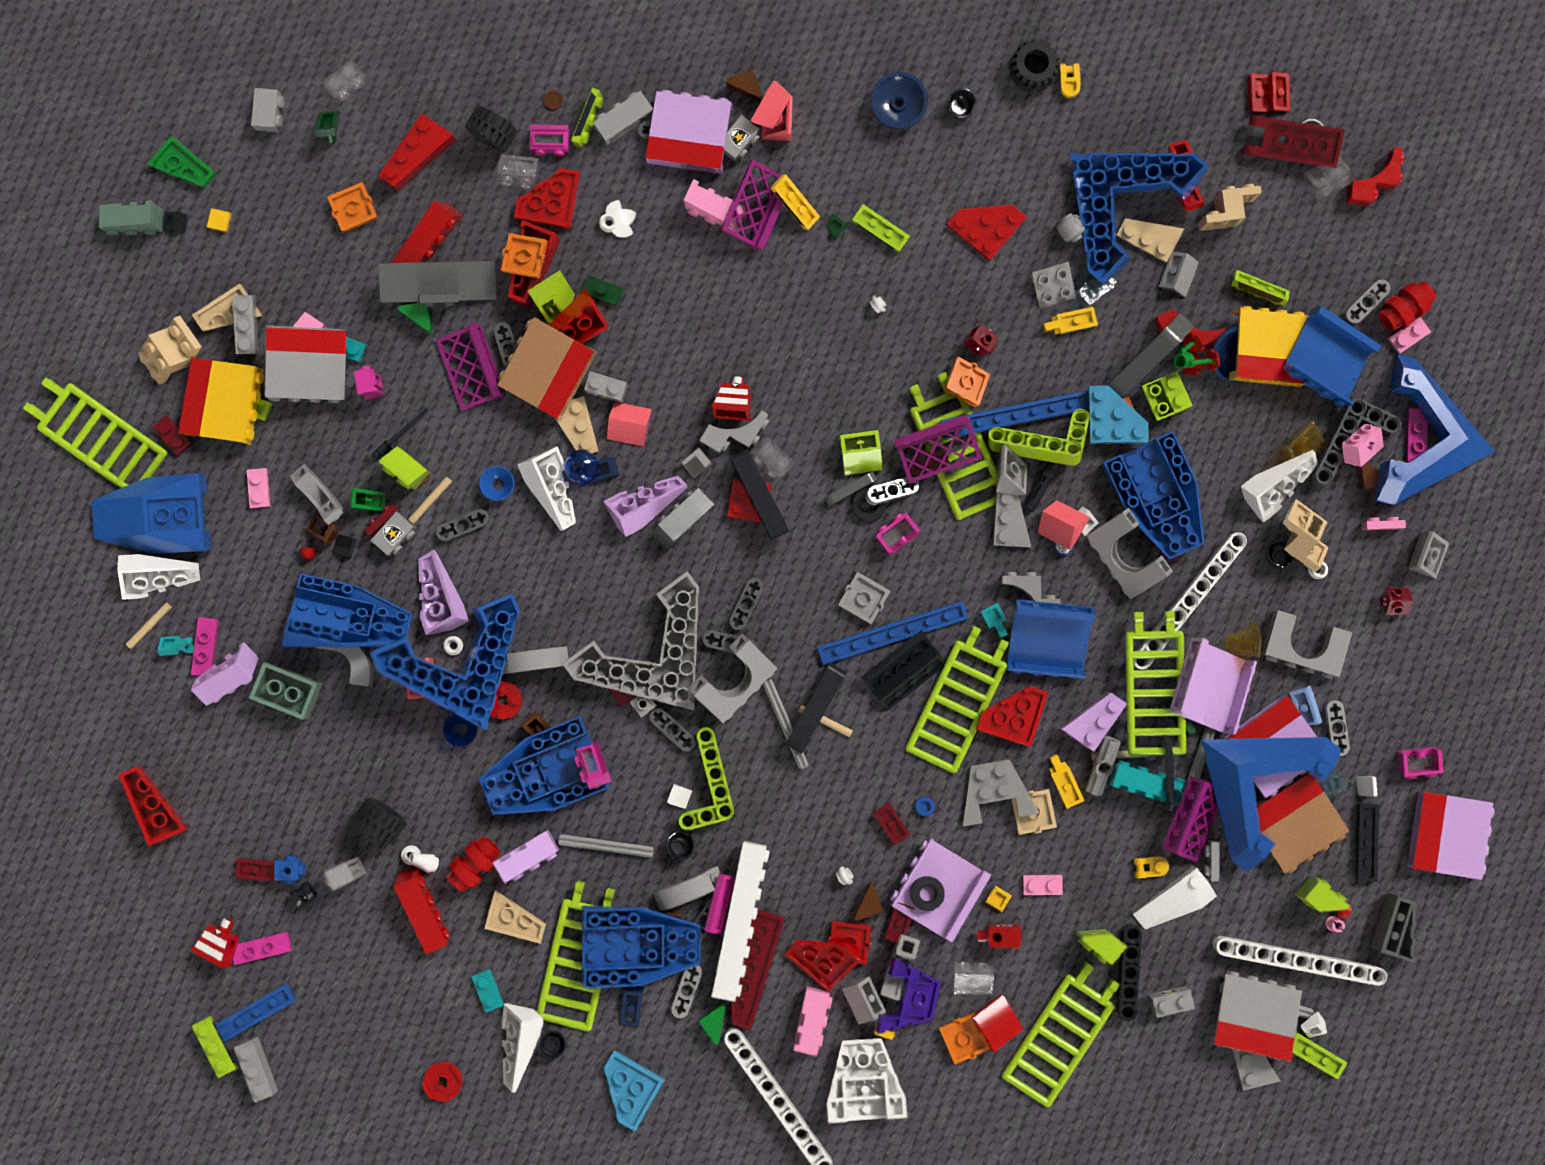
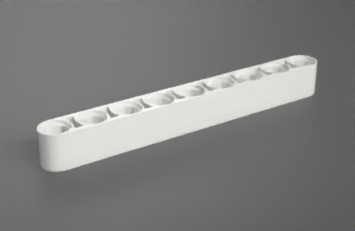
M1237 532L1227 536L1167 611H1178L1180 613L1179 621H1174L1175 631L1180 629L1243 550L1247 543L1244 534ZM1233 537H1237L1239 539L1240 543L1238 547L1233 545ZM1222 551L1226 552V554L1228 555V559L1226 562L1222 561L1220 558V554ZM1210 566L1216 570V574L1213 577L1208 573ZM1198 581L1204 584V589L1201 592L1196 588ZM1186 596L1191 597V606L1185 604L1184 599ZM1165 615L1152 631H1160L1161 627L1165 626ZM1145 639L1136 651H1151L1148 647L1150 641L1156 643L1157 648L1155 651L1163 650L1171 639ZM1144 658L1145 663L1143 666H1139L1136 662L1137 659H1134V668L1139 670L1147 669L1156 658Z
M1218 936L1213 941L1214 950L1223 956L1372 985H1382L1387 980L1386 972L1375 965L1226 936ZM1226 941L1227 947L1224 950H1220V943ZM1241 945H1245V946H1246L1245 952L1242 953V954H1239V952H1238L1239 947H1240ZM1264 948V956L1258 958V951ZM1280 952H1283V959L1281 961H1277V955ZM1302 956V963L1296 965V958ZM1321 960V967L1316 969L1315 962ZM1340 963V970L1335 972L1334 966ZM1359 967V974L1354 976L1353 970ZM1378 971L1377 979L1373 980L1372 974Z
M736 1027L729 1028L725 1033L726 1045L811 1165H819L822 1161L833 1165L829 1154L741 1030ZM736 1033L739 1039L732 1042L729 1040L728 1035ZM742 1049H747L750 1055L742 1057L739 1052ZM758 1065L761 1067V1071L753 1073L751 1067ZM765 1081H770L773 1086L770 1089H765L762 1084ZM776 1097H781L784 1099V1102L781 1105H776L773 1100ZM792 1113L795 1115V1119L788 1121L785 1119V1115ZM799 1129H804L807 1133L805 1136L799 1137L796 1135V1132ZM811 1145L818 1147V1150L814 1153L809 1152L807 1149Z

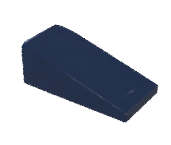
M608 457L576 468L581 487L620 475L615 457ZM585 470L587 472L589 480H585L583 478V472Z
M644 986L624 987L619 1025L639 1027ZM625 1016L636 1018L630 1022L625 1019Z

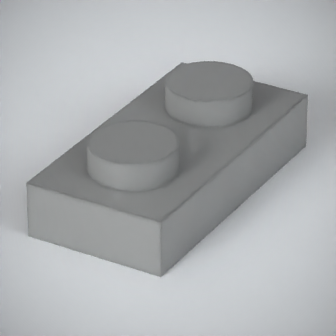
M1207 841V845L1204 847V855L1207 857L1204 874L1210 881H1219V842Z

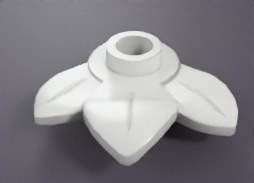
M619 200L613 201L607 206L606 214L600 218V227L605 232H613L617 237H629L633 232L628 225L633 222L636 213L629 209H621ZM607 220L613 222L611 226H607L605 223Z

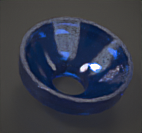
M574 451L565 460V474L573 483L579 485L588 484L598 474V461L589 451ZM575 462H579L582 465L580 473H576L573 470Z
M453 713L444 721L442 732L449 744L463 747L475 740L478 726ZM460 723L467 725L468 730L464 735L457 733L456 728Z

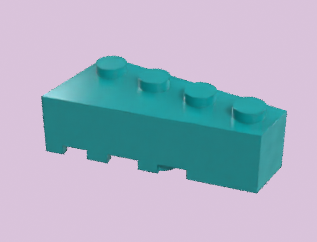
M1121 760L1118 763H1113V772L1108 777L1107 785L1167 803L1166 791H1162V789H1166V774L1156 771L1154 775L1148 773V769L1137 766L1136 769L1129 767L1130 763ZM1174 777V789L1181 791L1183 794L1186 787L1185 780ZM1174 791L1175 803L1178 801L1179 796L1178 793Z

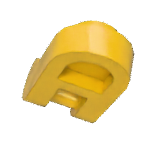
M1060 64L1061 93L1066 98H1074L1080 91L1079 64H1073L1072 66ZM1067 74H1072L1073 77H1067Z
M1160 856L1133 859L1137 871L1135 872V878L1163 876L1169 870L1168 861ZM1144 864H1149V871H1144Z

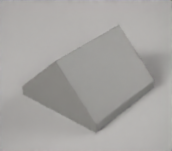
M1004 444L1001 447L997 463L996 492L1026 495L1027 463Z
M1433 531L1422 532L1408 568L1436 579L1449 543Z

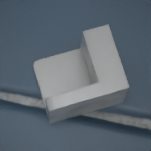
M700 448L681 462L693 478H696L712 465Z

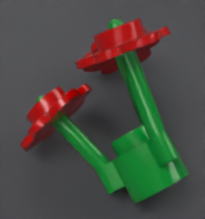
M1189 332L1183 339L1186 344L1185 347L1179 349V354L1174 357V365L1176 369L1184 368L1185 374L1196 376L1198 372L1203 371V364H1205L1207 370L1214 372L1220 366L1219 355L1213 349H1209L1202 360L1200 357L1187 352L1188 350L1198 353L1204 347L1200 336Z

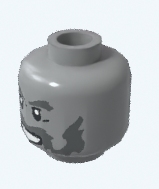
M1070 213L1058 220L1057 230L1064 241L1071 240L1074 243L1083 237L1081 234L1085 231V226H1083L1078 215Z

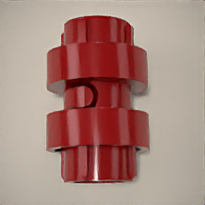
M1420 281L1417 284L1410 282L1399 290V296L1393 295L1382 304L1383 310L1378 313L1379 320L1389 331H1394L1398 328L1405 330L1415 322V316L1422 317L1432 309V302L1436 300V294L1433 288L1425 281Z
M481 836L477 841L471 840L464 848L466 855L464 857L457 855L449 864L451 869L446 873V878L461 892L466 891L469 887L475 888L483 880L480 873L483 870L490 872L495 867L493 862L501 854L500 849L486 836Z

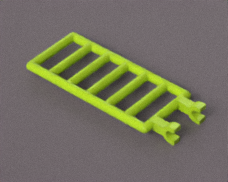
M946 372L937 376L943 389L948 379ZM918 384L910 387L911 394L917 406L910 409V413L918 431L940 424V420L959 417L964 414H973L969 404L958 399L961 408L923 424L919 415L920 412L955 397L944 391L945 394L925 402ZM981 432L974 434L984 460L947 476L944 472L937 474L957 520L995 505L996 496L963 511L960 510L957 503L959 499L994 484L996 486L997 469ZM942 436L939 444H945L952 441L953 438L943 440ZM929 441L924 442L927 453H931L935 444ZM967 446L963 456L974 452L975 449ZM962 449L957 450L955 452L960 454ZM953 453L949 454L950 462L959 457ZM988 467L991 478L953 494L949 483Z
M45 377L41 384L58 395L50 409L45 414L35 405L28 402L23 407L24 410L40 420L37 429L120 489L128 486L124 481L148 448L158 455L140 480L152 477L167 456L166 450L71 383L67 384L63 389L51 379ZM73 393L80 400L55 433L46 426L68 396ZM88 404L95 409V412L70 444L62 437L85 405ZM104 415L111 422L86 455L78 447L100 417ZM117 426H119L127 433L103 466H101L93 459ZM134 437L142 445L120 475L116 477L109 472V469Z
M1173 611L1165 612L1166 631H1143V612H1133L1134 632H1127L1125 634L1128 754L1131 756L1165 755V747L1135 748V736L1178 735V747H1172L1173 755H1184L1186 753L1185 717L1170 712V708L1135 709L1134 697H1174L1176 689L1134 690V678L1177 677L1178 684L1184 664V633L1182 631H1175V612ZM1133 639H1176V650L1133 651ZM1177 658V670H1134V659ZM1178 716V728H1135V717Z
M975 626L972 627L965 643L959 640L955 642L905 746L907 752L953 774L957 773L976 734V726L981 711L988 708L1007 669V663L1001 661V658L1009 642L1000 640L993 656L973 647L981 629ZM960 649L998 667L994 678L955 660ZM954 667L989 684L986 695L948 678L947 676L951 668ZM945 684L982 702L978 711L974 712L939 695L943 685ZM935 701L973 719L969 730L932 713L931 710ZM929 719L964 736L965 739L961 747L923 730L922 728L926 720ZM920 736L957 754L953 764L914 747L918 737Z
M577 881L573 899H564L562 901L536 1012L543 1018V1021L590 1031L601 988H584L582 982L553 975L555 964L582 970V962L557 956L560 945L582 950V942L562 938L564 926L582 930V922L566 919L568 909L582 910V906H594L580 902L585 882ZM606 889L603 906H611L615 889ZM551 983L591 992L590 1004L548 994ZM546 1002L587 1011L585 1023L544 1013Z
M1086 961L1076 977L1072 975L1065 976L1002 1073L1004 1080L1045 1107L1052 1105L1115 1008L1114 1003L1109 1000L1120 984L1111 978L1101 995L1085 985L1083 982L1094 969ZM1070 984L1105 1006L1100 1017L1064 994ZM1059 1000L1095 1023L1089 1033L1053 1010ZM1051 1017L1083 1038L1084 1041L1079 1049L1043 1027L1047 1018ZM1037 1033L1042 1034L1073 1055L1068 1066L1032 1042ZM1027 1049L1063 1072L1057 1082L1022 1059ZM1017 1065L1053 1088L1047 1098L1011 1075Z

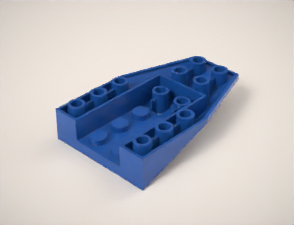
M1174 431L1100 464L1123 509L1129 508L1140 523L1137 525L1139 529L1168 560L1204 544L1198 483Z
M206 474L149 477L91 500L94 539L150 554L211 550L210 531H205L202 493H207Z
M300 573L282 646H384L400 638H407L412 613L359 586Z
M582 716L525 738L479 778L493 815L553 811L610 787L609 783L589 789L587 782H582L579 772L583 771L582 766H577L574 757L578 755L576 749L593 744ZM594 756L585 759L589 774L599 771Z
M582 906V985L584 988L643 986L700 964V924L643 907Z

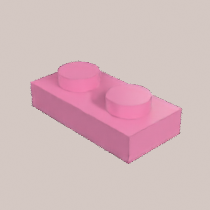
M1418 317L1412 325L1405 330L1398 331L1389 337L1388 341L1397 354H1400L1431 333L1422 318Z
M267 468L247 470L250 508L270 507Z
M1387 517V521H1379V518H1367V522L1361 524L1362 530H1388L1406 528L1405 520H1399L1398 517Z
M1023 875V895H1063L1062 875Z

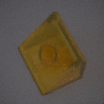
M1309 421L1278 451L1287 460H1291L1311 450L1317 454L1326 443L1315 422Z

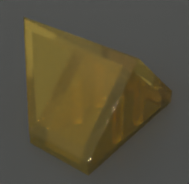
M1255 621L1232 635H1226L1224 651L1236 656L1260 657L1262 637L1258 622Z

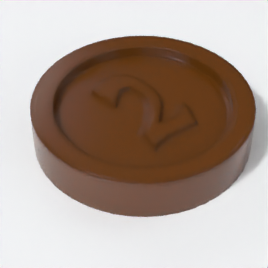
M550 91L545 95L544 103L548 109L557 110L563 104V97L557 91Z

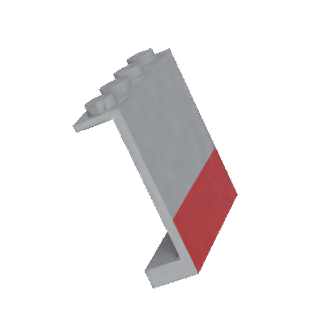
M265 325V397H268L270 401H280L281 398H288V401L300 402V399H308V402L315 403L320 402V399L328 400V403H340V400H344L345 329Z
M1227 971V974H1221L1224 982L1215 1036L1210 1037L1209 1044L1291 1062L1302 991L1295 990L1296 986L1284 984V987L1277 986L1276 981L1265 980V983L1260 982L1254 976L1246 975V978H1242L1236 972Z

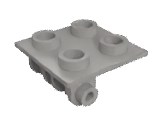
M1069 262L1032 272L1030 278L1035 286L1039 308L1076 298Z

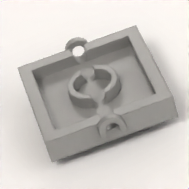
M857 572L851 584H848L845 588V594L838 606L872 624L878 612L882 611L883 603L888 597L890 590Z

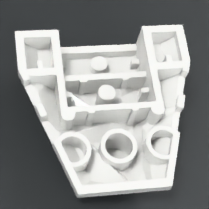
M881 1038L842 1041L827 1101L828 1123L881 1118H907L905 1095L900 1087Z

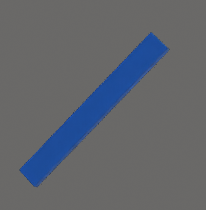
M1088 391L969 414L974 433L989 431L995 427L1004 428L1073 414L1078 409L1088 411L1089 395ZM957 417L940 420V423L955 419ZM968 428L960 429L957 437L969 435ZM943 435V440L952 438L948 435Z
M963 601L819 646L817 650L823 666L913 637L921 630L926 633L967 620L968 616Z

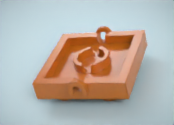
M363 182L327 197L333 210L331 213L334 219H337L343 233L378 219L371 196L368 195Z
M509 233L506 248H503L502 251L504 258L501 271L539 279L544 263L547 240Z
M957 357L953 362L943 391L977 408L980 405L990 374L978 368L976 363H969Z
M974 1012L961 1018L953 1019L952 1022L939 1027L954 1064L967 1059L973 1060L977 1057L976 1055L990 1050L983 1034L978 1032L972 1019V1016L975 1015Z

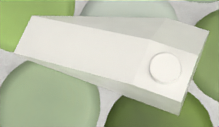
M554 447L518 464L517 466L525 483L558 528L562 531L575 524L572 500L567 498L566 488H569V483L564 482L562 471H566V466L558 447Z

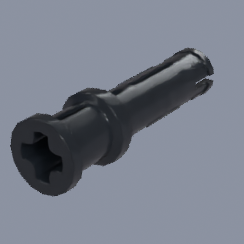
M1048 461L1044 470L1040 471L1041 477L1032 490L1025 505H1023L1025 509L1034 513L1049 484L1056 480L1055 476L1064 464Z

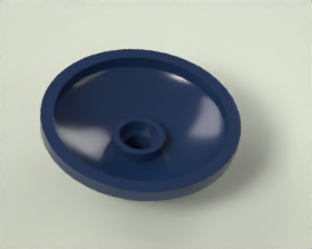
M893 72L885 75L876 83L871 95V107L875 117L882 124L893 129H906L917 124L924 116L928 105V95L923 83L914 75L906 72ZM899 101L902 103V106L897 107L895 103Z
M1238 326L1223 331L1212 346L1214 352L1218 353L1220 366L1216 368L1214 373L1218 378L1229 383L1242 382L1229 380V372L1236 370Z

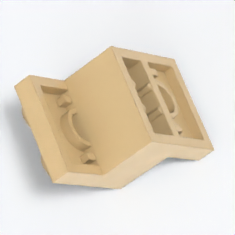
M1246 184L1242 188L1235 189V186L1223 188L1214 198L1215 211L1208 212L1198 223L1199 231L1237 227L1245 219L1243 203L1253 202L1261 194V186Z
M181 316L173 318L168 328L148 335L138 355L141 362L150 371L151 377L161 385L167 381L171 373L190 366L191 358L196 357L201 349V345Z
M1296 499L1291 504L1283 522L1292 531L1284 550L1301 561L1307 568L1317 572L1329 548L1320 541L1327 521Z

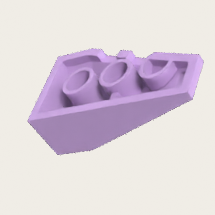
M679 476L656 482L653 488L637 487L638 492L628 495L627 491L620 492L605 500L604 504L618 529L627 537L647 525L688 487Z
M432 550L419 558V581L421 582L422 591L419 594V598L422 601L420 619L425 634L431 635L454 630L468 622L469 619L464 604L436 551Z

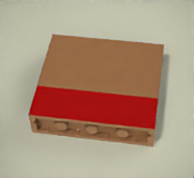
M533 317L526 324L525 329L527 331L524 336L518 339L515 353L509 356L506 370L500 373L498 386L556 419H562L597 351L584 346L545 324L539 318Z
M1308 772L1295 778L1288 786L1278 789V793L1269 798L1267 796L1256 804L1260 832L1275 843L1270 852L1280 866V872L1283 873L1295 871L1298 868L1297 865L1312 860L1315 853L1318 851L1320 853L1324 852L1330 847L1329 844L1334 841H1341L1346 837L1345 834L1349 832V829L1317 780Z

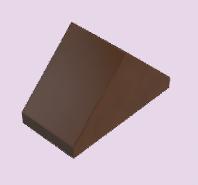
M753 70L727 79V88L761 103L762 93Z
M1368 462L1362 467L1356 466L1360 490L1377 488L1380 471Z
M314 514L306 531L326 543L333 544L341 527L333 523L328 525L322 517Z
M535 711L520 724L531 736L552 728L539 711Z
M871 882L853 916L857 921L883 912L875 886Z

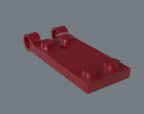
M1250 115L1248 125L1265 127L1261 147L1244 144L1242 154L1337 168L1345 129ZM1281 136L1286 138L1283 144H1280L1278 141Z

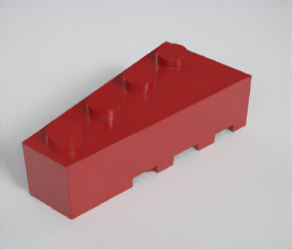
M421 113L378 175L379 178L396 191H400L422 169H425L431 161L456 141L454 135Z
M434 201L391 263H422L429 261L463 218V215L446 202Z
M521 220L520 235L545 239L548 242L539 279L512 274L508 297L513 302L531 309L534 300L528 293V290L544 280L561 239L554 232Z
M586 289L548 324L581 344L609 328V325Z
M137 766L118 774L148 846L189 830L142 766Z
M413 867L397 874L394 888L425 953L428 954L447 946L450 937L449 930L446 926H443L441 913L436 909L433 896L427 887L421 869Z

